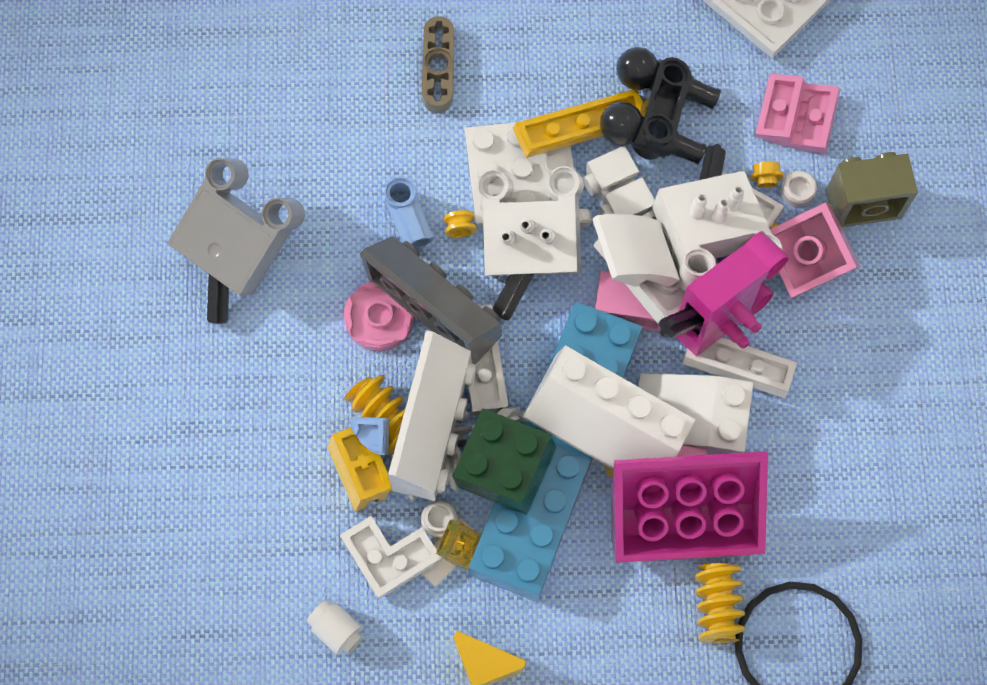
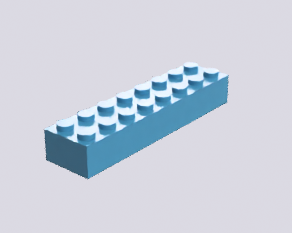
M575 301L550 365L555 355L566 345L624 378L643 326ZM528 421L526 422V425L544 431L541 428L535 426L534 424ZM553 435L556 450L528 514L525 515L494 502L468 568L469 576L537 603L593 460L592 457Z

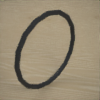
M789 581L766 588L747 604L744 610L745 615L740 618L738 625L745 626L753 609L769 595L788 589L813 591L832 601L848 619L855 639L854 664L842 685L853 684L862 665L863 639L855 616L837 595L816 584ZM743 632L736 634V639L740 641L735 642V654L742 675L750 685H760L749 672L742 651Z

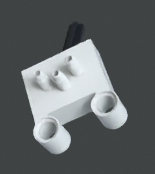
M719 144L706 147L698 181L660 188L652 207L657 220L660 222L668 248L678 270L680 280L677 283L684 291H686L688 285L716 266L715 258L731 255L758 232L763 231L783 250L780 240L771 233L745 171L722 175L726 151ZM691 269L698 270L701 273L694 272Z
M557 167L549 175V189L552 194L558 197V200L505 203L514 192L513 181L508 175L499 170L491 169L482 173L478 179L477 189L483 198L485 275L509 276L493 306V311L503 320L509 321L534 275L581 273L579 196L583 192L584 182L581 175L571 167ZM563 175H572L575 180L573 189L570 192L561 193L557 186L558 180ZM499 177L503 180L504 188L499 195L491 196L488 192V184L492 179Z

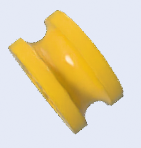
M453 211L443 217L444 224L448 225L445 229L447 237L464 238L475 234L477 231L476 225L472 223L475 220V215L472 211Z

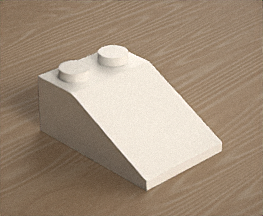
M640 373L639 388L696 419L683 443L684 446L707 449V455L745 452L753 382L721 376Z

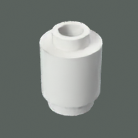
M324 600L313 610L307 619V623L312 627L311 632L336 655H340L343 652L347 655L350 654L363 639L360 635L363 627L337 603L331 604L328 600Z

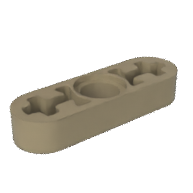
M436 16L429 19L424 26L422 100L425 108L430 112L442 113L447 111L453 103L454 26L449 19ZM436 29H443L442 47H436ZM434 58H443L447 61L448 66L443 71L437 72L429 67V63ZM434 82H441L442 96L440 101H434L433 98L435 93Z

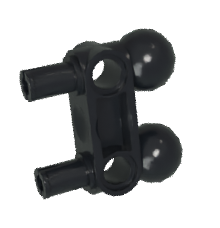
M635 46L627 49L617 60L616 75L627 88L639 91L646 89L640 111L631 103L621 101L611 104L604 109L600 118V131L604 138L614 145L624 146L631 144L634 151L644 159L665 158L671 154L699 165L705 154L706 144L688 139L677 131L684 102L687 99L713 110L720 97L721 89L693 79L694 76L689 66L679 58L670 57L664 60H657L654 53L647 48Z

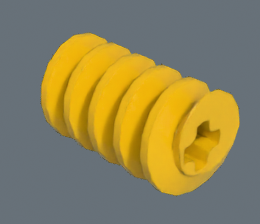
M384 375L363 379L346 393L344 399L347 402H353L351 406L353 411L356 413L362 412L361 417L389 418L388 454L393 455L405 409L401 411L398 409L403 402L402 396L392 400L389 398L394 391V387L392 385L384 389L380 387L386 378Z
M712 563L697 566L698 569L703 571L695 575V581L704 586L696 589V596L705 599V601L697 604L696 608L699 613L706 614V616L698 619L697 625L708 630L699 634L698 641L702 643H733L740 641L736 639L735 635L746 631V627L735 624L734 620L744 616L745 611L734 609V604L743 601L744 596L733 594V589L743 586V581L732 579V574L742 571V567L728 563Z

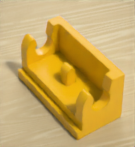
M352 427L332 434L327 449L354 511L357 512L365 509L368 503L375 499H378V502L386 499L392 488L388 472L380 454L373 453L364 447L353 433Z

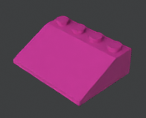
M767 451L614 460L611 539L616 563L765 554L768 480Z

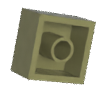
M895 152L882 153L872 159L862 160L860 157H851L843 160L841 163H838L825 190L828 203H831L842 227L902 219L918 194L909 153L896 155Z

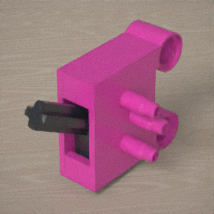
M763 231L758 232L742 247L687 286L679 312L666 316L659 321L660 335L664 338L668 336L671 338L676 337L695 356L700 355L725 335L740 348H746L750 340L738 325L742 324L752 333H757L762 328L754 314L763 309L774 295L763 281L774 277L786 265L789 256Z

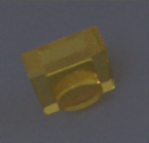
M450 520L436 554L457 567L468 570L481 534L461 522Z

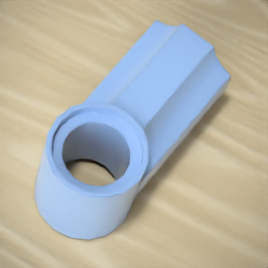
M395 177L389 180L384 190L386 209L392 216L402 243L408 241L416 249L425 247L434 238L416 196L415 185L405 177ZM397 192H404L409 195V199L401 203L395 202L391 197Z

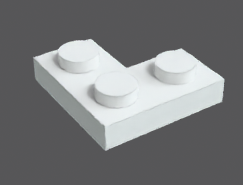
M372 516L340 534L341 539L379 600L442 561L441 556L422 527L392 546L388 544Z

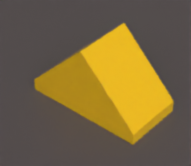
M456 630L453 637L470 685H492L523 673L526 666L525 660Z

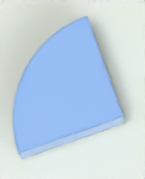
M350 417L352 431L361 444L373 453L388 455L389 418Z

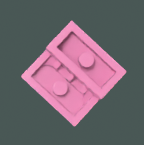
M770 73L755 133L756 137L795 149L827 154L840 97L839 87L805 83L803 76Z

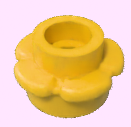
M759 162L752 166L753 174L750 175V180L757 182V187L773 188L778 186V181L784 177V173L781 172L780 163Z

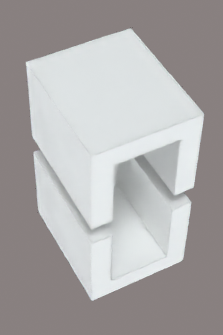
M625 145L587 162L583 181L591 196L596 194L599 202H602L603 205L599 206L601 215L632 214L642 216L653 210L652 207L655 199L643 178L635 180L634 176L639 174V170Z

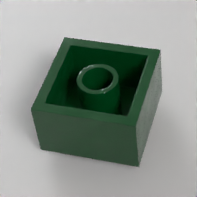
M483 408L452 477L460 489L527 515L556 450L554 439L549 433Z

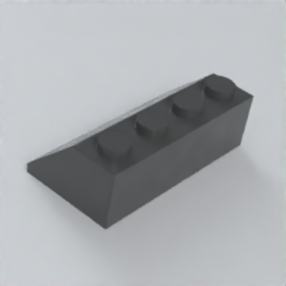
M392 236L365 248L360 253L368 279L430 331L471 351V364H477L502 336L501 324L499 323L501 321L500 317L488 306L481 308L473 302V295L464 286L457 284L455 287L446 280V273L437 264L431 262L428 265L419 258L420 252L408 241L401 243Z

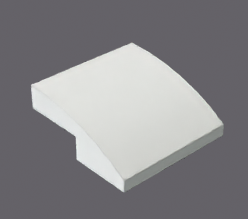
M602 214L592 219L613 280L637 287L645 280L670 287L680 280L658 220L632 214Z

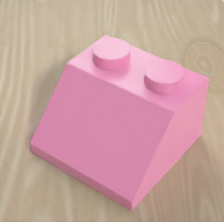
M825 202L770 229L772 235L777 237L782 243L783 251L789 256L788 262L779 271V274L791 298L861 267L831 203Z

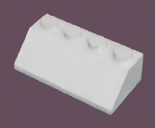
M426 330L388 476L392 491L436 501L438 491L445 492L450 470L444 469L447 455L454 456L459 434H454L453 431L456 420L463 421L468 399H464L462 396L465 385L472 386L476 364H471V351L433 331Z
M566 345L555 355L522 417L613 470L614 460L676 457L696 420Z

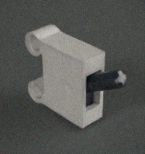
M216 158L209 162L205 169V180L167 242L172 248L209 273L207 321L212 324H224L228 321L229 288L239 296L254 294L291 231L298 228L305 218L303 205L294 198H273L268 200L263 206L261 215L230 193L231 190H239L246 185L249 171L243 161L231 158ZM226 166L231 171V178L228 183L223 178V171ZM283 205L288 211V218L285 223L279 217V210Z

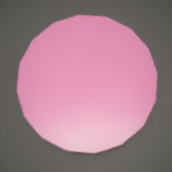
M372 282L361 285L352 296L350 295L346 301L343 314L347 332L354 342L365 349L375 351L393 349L404 342L413 329L415 317Z

